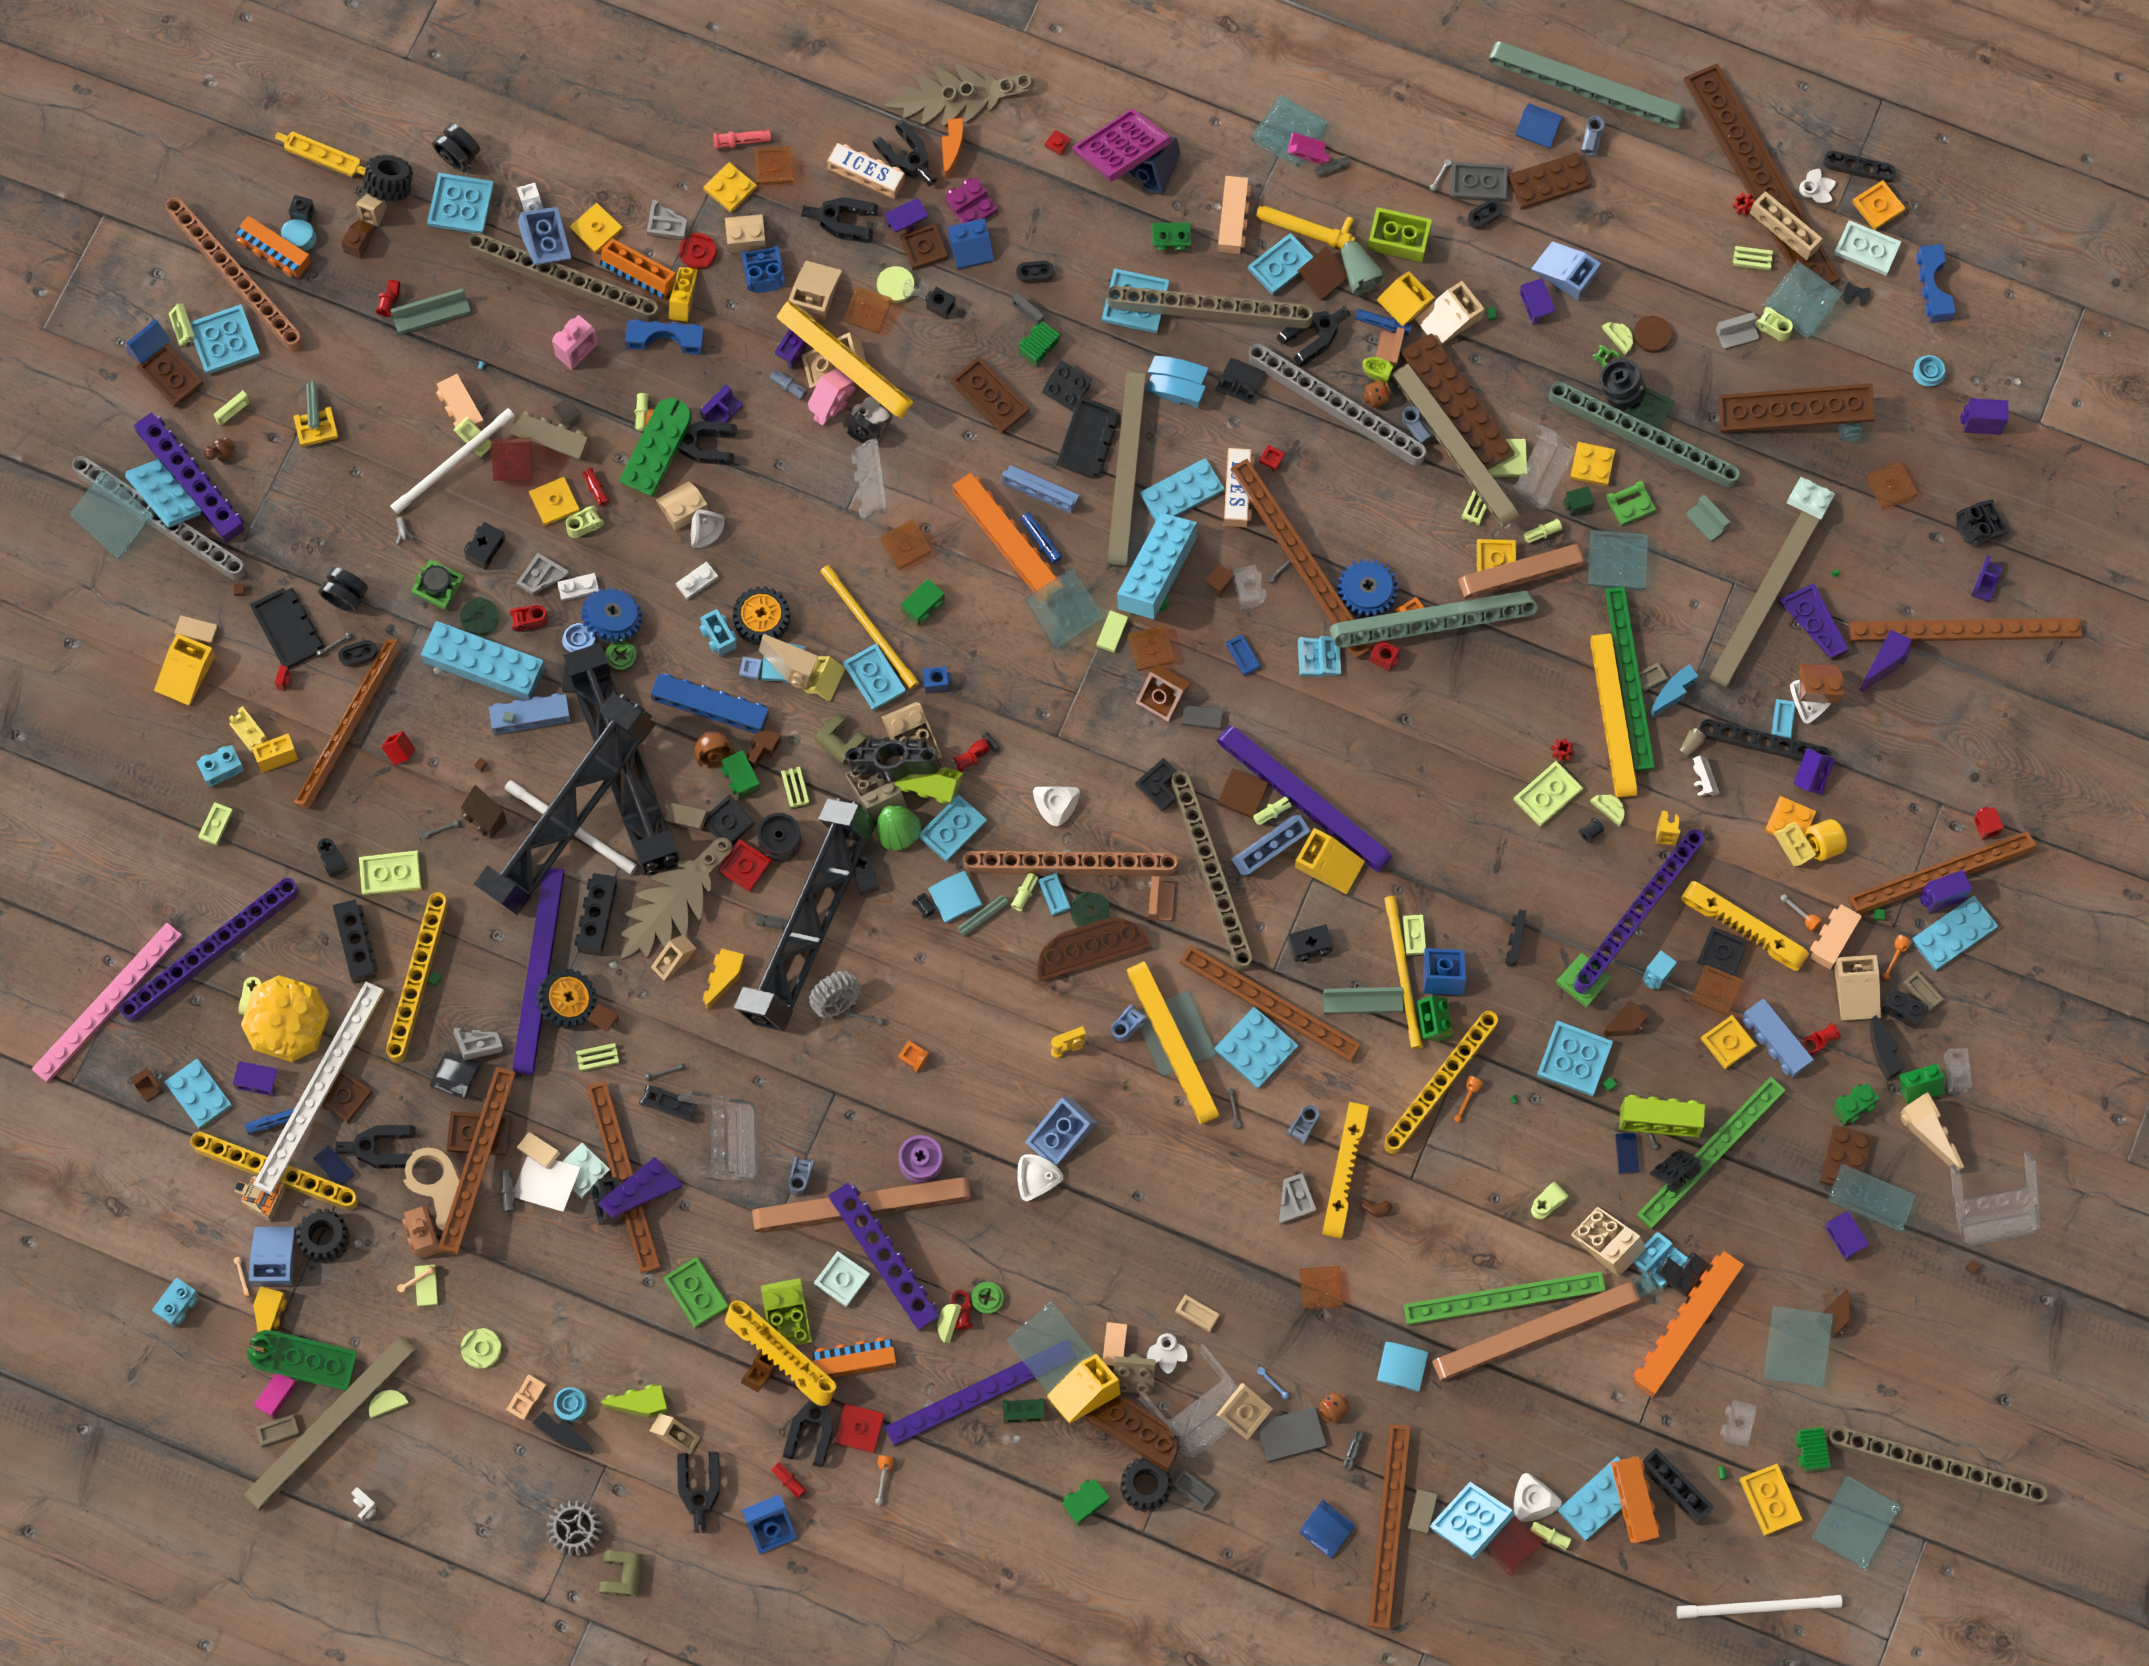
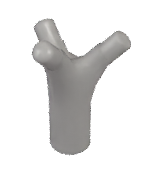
M398 517L396 520L399 534L396 543L400 544L402 539L406 540V536L410 539L414 537L406 529L404 518Z

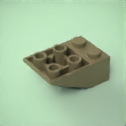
M852 771L845 773V777L859 804L862 805V809L870 813L876 822L882 809L886 806L892 805L907 808L901 790L898 786H895V781L883 780L878 774L853 773Z

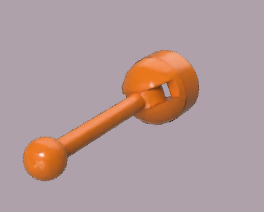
M1902 935L1897 936L1895 940L1897 951L1886 973L1882 975L1883 980H1889V974L1900 952L1907 951L1912 944L1910 939Z
M1469 1076L1466 1083L1469 1092L1458 1115L1454 1117L1455 1122H1461V1116L1472 1093H1476L1482 1088L1484 1082L1480 1079Z

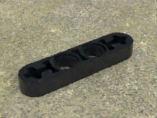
M1838 151L1827 152L1823 160V164L1827 169L1879 182L1882 180L1885 183L1892 182L1896 175V169L1891 164ZM1831 157L1834 158V163L1830 162ZM1853 161L1856 167L1848 168L1846 162ZM1870 165L1874 171L1868 173L1864 170V167ZM1886 170L1889 171V176H1885Z

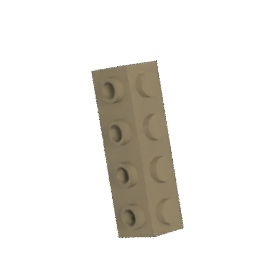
M524 411L523 414L517 412L509 434L584 461L591 439L586 437L587 433L576 430V433L569 431L570 427L560 423L558 426L552 425L551 420L541 417V420L536 419L534 414Z

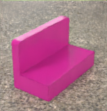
M1296 132L1292 133L1287 154L1317 164L1329 162L1330 157L1329 154L1324 153L1325 142Z
M274 1375L254 1406L274 1419L297 1387L296 1382L289 1377Z

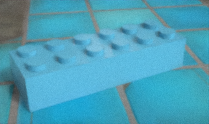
M1160 513L1117 593L1119 610L1151 619L1156 617L1197 539V522Z
M438 621L435 622L421 653L422 661L425 664L525 701L532 699L545 671L544 661Z

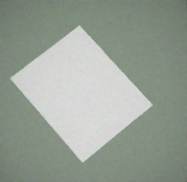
M527 1156L515 1185L514 1198L564 1211L581 1167L555 1160L547 1169Z

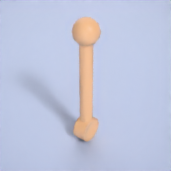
M236 1257L234 1263L238 1267L245 1297H248L250 1295L241 1266L242 1259Z
M432 1266L428 1267L427 1271L408 1283L398 1285L397 1290L400 1293L405 1292L406 1288L428 1274H433L435 1268Z

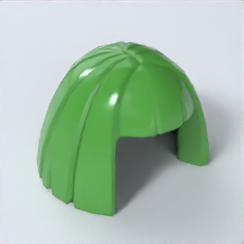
M886 806L882 809L877 819L876 833L878 841L884 848L898 851L909 847L919 838L922 831L919 818L911 810L902 806Z

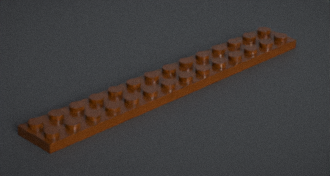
M1718 63L1685 77L1684 82L1747 193H1750L1753 196V200L1756 201L1766 191L1812 229ZM1769 230L1806 296L1840 281V276L1822 245L1806 260Z

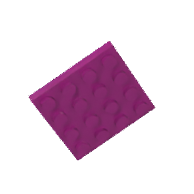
M1131 108L1074 145L1072 150L1074 154L1112 182L1129 170L1134 169L1144 160L1149 159L1158 151L1164 149L1172 143V140L1164 131Z

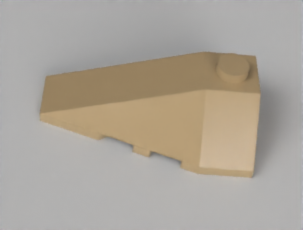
M1925 1093L1903 1108L1900 1116L1905 1126L1909 1127L1912 1133L1958 1174L1962 1171L1964 1165L1954 1144L1948 1142L1947 1128L1939 1123L1938 1117L1941 1115L1929 1093Z

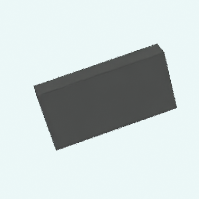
M1016 292L1012 296V305L1036 325L1044 321V315L1019 293Z
M1184 705L1182 725L1220 730L1223 710Z
M1185 1469L1182 1470L1172 1483L1174 1489L1203 1511L1216 1496L1214 1491Z

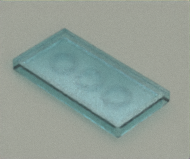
M1841 1164L1827 1202L1898 1232H1903L1916 1195Z

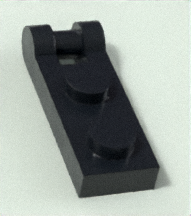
M1519 909L1517 915H1513L1511 926L1515 927L1514 934L1510 933L1508 945H1511V950L1507 952L1505 964L1508 967L1515 966L1518 959L1526 910Z
M651 1085L645 1086V1094L639 1101L640 1105L688 1122L692 1121L698 1102ZM652 1095L657 1096L656 1101L651 1100Z

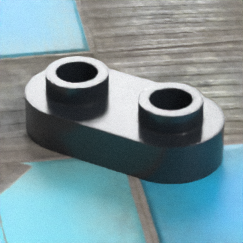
M1495 199L1486 201L1470 211L1468 224L1474 229L1486 226L1500 217L1502 204ZM1493 209L1495 212L1491 213L1489 210Z
M1049 261L1024 262L1019 264L1016 269L1018 280L1024 283L1047 281L1054 274V267ZM1042 271H1047L1048 273H1047V274H1042L1041 272H1042ZM1027 272L1029 275L1024 276L1023 273Z
M364 640L341 648L338 657L344 666H354L374 659L377 655V647L374 642ZM366 650H371L369 654L364 653ZM348 655L352 656L350 660L346 659Z

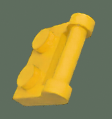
M331 407L319 411V419L327 417L328 420L320 421L319 428L311 430L308 425L302 426L301 424L308 422V414L293 416L301 447L338 439Z
M1082 1026L1055 1036L1051 1041L1053 1047L1051 1050L1052 1057L1058 1059L1066 1051H1077L1083 1048V1045L1086 1043L1084 1027Z

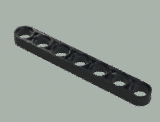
M1711 719L1702 721L1699 730L1706 736V739L1801 762L1804 757L1798 753V749L1801 747L1812 749L1818 753L1824 752L1828 756L1832 755L1831 751L1824 746ZM1711 725L1713 732L1705 733L1703 726ZM1724 729H1729L1732 732L1730 738H1725L1722 735ZM1749 734L1751 741L1748 743L1743 742L1741 735ZM1763 738L1768 739L1770 746L1763 747L1760 744V740ZM1779 744H1788L1789 750L1786 752L1781 751Z

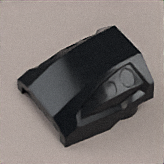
M1993 499L1979 502L1956 513V525L1966 543L1976 546L1979 543L2002 537L2010 532L1994 506Z
M446 1050L429 1086L465 1100L469 1088L472 1086L471 1083L482 1066V1062L471 1059L464 1060L463 1056Z

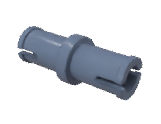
M777 369L769 377V380L781 386L783 391L790 392L800 400L807 392V389L795 383L793 378L786 377Z

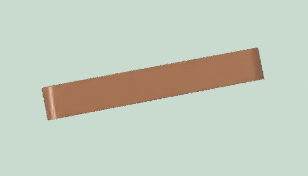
M1574 544L1465 575L1458 579V583L1464 598L1469 599L1583 566L1587 561L1580 544Z

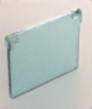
M104 470L100 472L90 488L69 513L74 520L117 559H120L153 517L152 513Z
M1184 991L1164 1000L1194 1063L1215 1056L1216 1052L1212 1047L1189 992ZM1144 1009L1139 1011L1142 1015L1145 1014L1147 1016ZM1147 1018L1146 1022L1140 1027V1030L1161 1077L1173 1073L1174 1069L1149 1018Z
M1052 1301L1005 1340L1048 1393L1079 1363L1095 1355Z
M1773 1306L1763 1378L1824 1387L1834 1314Z
M1846 1476L1815 1530L1812 1539L1845 1557L1857 1566L1866 1569L1901 1506L1851 1477Z

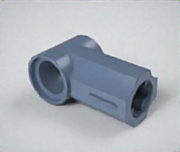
M1592 116L1587 122L1581 152L1588 156L1597 155L1604 128V121L1599 116ZM1596 125L1599 129H1593L1591 126Z
M1413 406L1404 409L1401 419L1403 426L1408 428L1416 441L1421 444L1427 443L1434 435L1421 418L1419 410ZM1413 415L1415 419L1408 420L1406 416Z

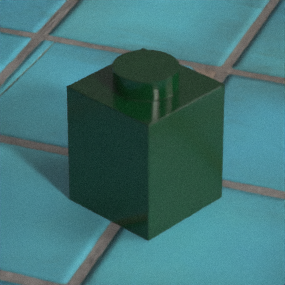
M1586 486L1566 492L1563 504L1565 510H1569L1570 515L1574 516L1593 510L1594 500L1589 487Z

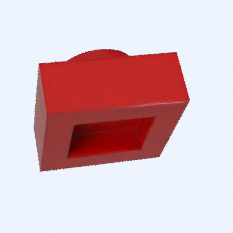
M1054 130L1045 142V147L1061 156L1071 142V138Z
M1268 444L1259 459V463L1276 471L1285 453Z
M279 666L274 682L278 690L285 691L286 685L289 686L292 675L288 667Z

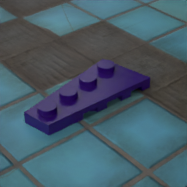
M1814 583L1779 599L1781 605L1830 659L1848 652V648Z
M654 1157L599 1202V1205L611 1218H615L641 1204H647L657 1197L660 1198L673 1190L681 1189L682 1184Z

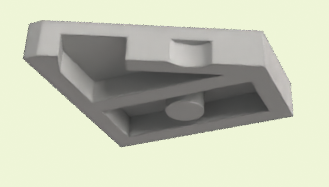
M652 200L647 235L683 240L686 234L687 219L676 215L669 208L662 207L658 204V201Z
M537 553L516 584L531 595H535L567 577L569 571Z
M454 1028V1035L464 1060L503 1052L502 1043L496 1032L472 1030V1033L460 1032V1028Z
M1303 1173L1284 1179L1279 1223L1283 1224L1316 1212V1207Z

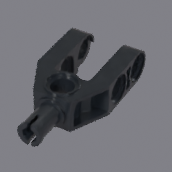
M901 120L895 125L897 133L913 150L905 158L898 157L892 150L891 145L887 144L880 136L872 141L876 150L892 168L897 167L901 169L906 176L911 178L920 176L928 187L932 186L931 182L933 185L937 182V178L928 169V158L923 140L906 121Z
M841 197L823 202L820 208L803 205L801 217L818 219L819 226L835 238L870 243L874 234L872 229L839 223V214L844 211L856 213L858 216H876L879 206L873 202ZM833 214L834 217L829 218L826 215Z
M1343 306L1332 315L1327 311L1313 313L1312 324L1309 327H1287L1278 334L1277 340L1283 345L1293 338H1298V335L1306 329H1315L1320 338L1299 351L1294 357L1295 362L1302 367L1329 349L1338 332V324L1350 317L1351 313L1346 306ZM1304 315L1301 318L1305 319L1308 318V316ZM1326 324V325H1328L1329 327H1328V328H1322L1321 325Z
M699 421L689 425L678 449L681 454L697 463L734 464L735 453L718 451V449H714V451L699 450V437L733 438L737 436L738 426L733 423ZM688 439L694 440L692 444H685Z
M376 1125L355 1135L354 1142L336 1141L335 1151L336 1154H354L357 1160L376 1169L405 1168L407 1160L412 1154L375 1155V1141L379 1140V1138L399 1139V1137H416V1127L413 1125ZM364 1144L372 1145L368 1151L361 1150Z
M808 1401L793 1417L783 1451V1458L793 1460L804 1423L821 1426L823 1429L820 1442L817 1443V1452L812 1465L822 1468L833 1434L829 1407L827 1405L820 1406L813 1401ZM819 1411L822 1415L819 1419L811 1418V1413Z
M718 1451L708 1452L709 1490H697L694 1492L689 1491L688 1453H677L678 1492L688 1512L694 1515V1533H699V1525H701V1533L707 1532L706 1514L711 1513L720 1494ZM703 1498L705 1502L702 1505L697 1506L694 1504L695 1499Z

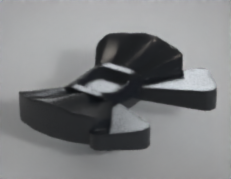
M1848 282L1844 289L1843 300L1848 305L1852 297L1857 296L1859 297L1860 306H1863L1868 302L1870 288L1854 287L1852 283Z

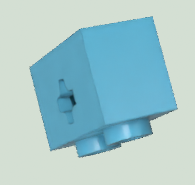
M1660 951L1646 968L1642 978L1644 984L1650 989L1659 991L1672 974L1677 962L1663 951Z

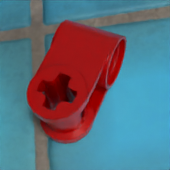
M542 605L517 607L510 610V615L513 618L512 630L515 632L544 627L548 623V615ZM536 614H543L539 619L534 618Z

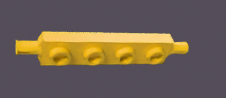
M293 131L288 136L279 132L275 136L276 140L284 142V148L288 152L352 178L356 173L365 175L366 168L360 166L359 158Z

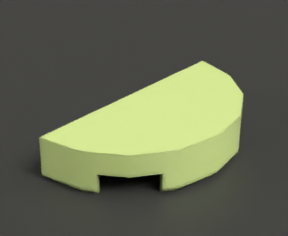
M1611 322L1602 325V329L1626 356L1633 344V335L1630 329L1624 324L1620 325Z
M1609 794L1596 795L1590 800L1595 807L1620 827L1624 820L1625 812L1623 804L1618 798Z
M958 1304L946 1305L939 1314L938 1332L944 1343H950L961 1310V1306Z
M382 1391L370 1403V1418L372 1419L409 1403L405 1396L398 1391Z

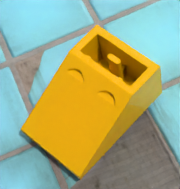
M177 633L167 652L154 691L190 706L215 658L213 649Z
M1314 828L1296 859L1295 868L1347 895L1365 861L1333 837Z
M1095 1354L1079 1363L1047 1395V1398L1070 1424L1119 1396V1379L1101 1358Z

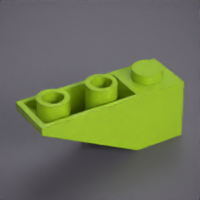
M657 1384L648 1385L644 1390L637 1391V1389L628 1390L625 1392V1395L617 1396V1394L605 1397V1400H602L604 1408L647 1418L657 1416L659 1413H668L661 1385L657 1386Z

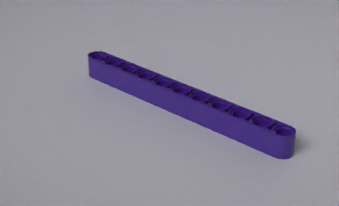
M1229 725L1216 741L1224 750L1260 779L1269 782L1268 785L1283 797H1286L1291 804L1342 845L1363 859L1372 869L1380 872L1392 859V855L1387 849L1235 727Z
M1693 829L1685 835L1584 965L1574 981V989L1578 993L1585 994L1591 990L1693 858L1703 842V834L1700 831ZM1690 839L1694 840L1696 844L1691 843ZM1678 853L1684 854L1685 857H1681ZM1668 867L1673 868L1675 871H1670ZM1657 881L1663 882L1664 885L1658 884ZM1646 895L1652 896L1653 899L1647 898ZM1635 909L1641 910L1642 913H1638ZM1624 923H1628L1632 927H1627ZM1613 937H1617V938H1619L1621 941H1620V942L1615 941ZM1602 951L1608 952L1610 956L1604 955ZM1592 965L1597 966L1599 970L1593 969ZM1580 980H1586L1588 984H1583Z
M550 868L541 882L513 1061V1071L515 1073L533 1075L535 1071L543 1014H540L538 1011L540 1007L536 1004L538 1001L536 994L542 981L550 974L564 884V869Z
M291 878L282 879L125 1000L120 1007L125 1020L131 1023L138 1021L296 899L299 889L295 881ZM286 887H293L291 892H284ZM270 899H278L275 904H268ZM255 911H262L260 916H253ZM239 923H246V926L244 928H237ZM224 935H230L227 941L221 940ZM215 947L213 952H205L207 948ZM193 959L199 960L196 965H190V962ZM178 971H182V972H183V974H182L181 977H179V978H175V977H174V974H175L176 972H178ZM160 984H167L165 989L158 990ZM145 996H151L148 1002H142ZM135 1008L133 1014H126L128 1009Z

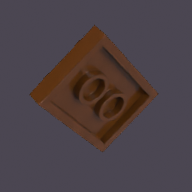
M167 344L143 364L140 363L136 366L140 373L174 408L204 384L203 380Z
M451 1111L447 1152L469 1153L481 1113ZM502 1115L490 1155L507 1156L511 1124L510 1115Z
M1834 1125L1819 1183L1858 1193L1873 1136Z

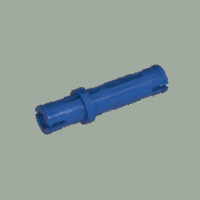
M1359 308L1355 316V320L1388 329V332H1397L1398 327L1405 329L1404 334L1409 336L1412 324L1408 323L1402 326L1394 317L1391 319Z
M1030 512L1024 514L1021 517V521L1040 545V550L1046 553L1052 564L1059 562L1062 559V555L1055 548L1053 540L1047 537Z
M295 1108L267 1117L264 1115L261 1116V1119L245 1123L247 1134L250 1135L263 1130L269 1131L272 1127L287 1123L291 1117L289 1115H292Z

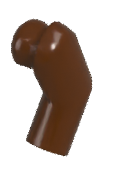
M1366 1199L1361 1208L1374 1217L1387 1215L1391 1211L1392 1204L1389 1201H1383L1374 1205Z

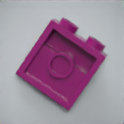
M977 177L974 179L967 178L963 181L960 188H951L947 192V196H945L947 206L961 224L984 218L987 219L998 212V208L987 195V190Z

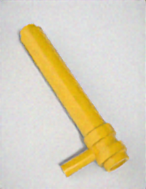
M1265 205L1263 207L1259 206L1256 217H1259V220L1327 243L1332 248L1338 247L1342 250L1346 242H1355L1356 239L1352 237V234L1348 233L1354 221L1351 217H1347L1342 230H1333Z

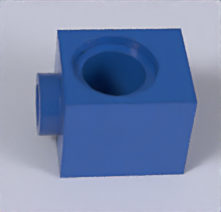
M946 666L923 669L925 694L949 691L948 684H952L951 673L946 671ZM935 677H940L943 679L941 682L933 681Z

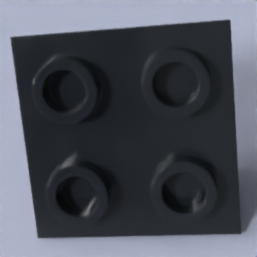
M1230 358L1223 374L1218 379L1219 383L1215 390L1251 404L1265 371Z
M1060 359L1044 386L1042 393L1069 410L1074 411L1078 397L1083 396L1084 392L1091 387L1090 382L1092 378Z
M1679 1149L1673 1152L1663 1163L1658 1164L1650 1172V1175L1668 1184L1666 1187L1670 1192L1677 1191L1683 1184L1687 1183L1686 1179L1690 1180L1700 1172L1702 1168L1700 1165L1701 1161Z

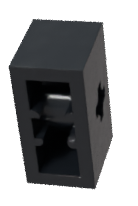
M484 522L481 527L478 526L475 530L473 540L466 544L464 554L467 561L486 570L506 538L503 531Z
M1327 924L1288 934V943L1294 962H1306L1311 957H1324L1332 952L1333 943ZM1308 942H1311V944L1314 945V947L1308 945Z
M1893 988L1881 1011L1916 1029L1929 1006Z

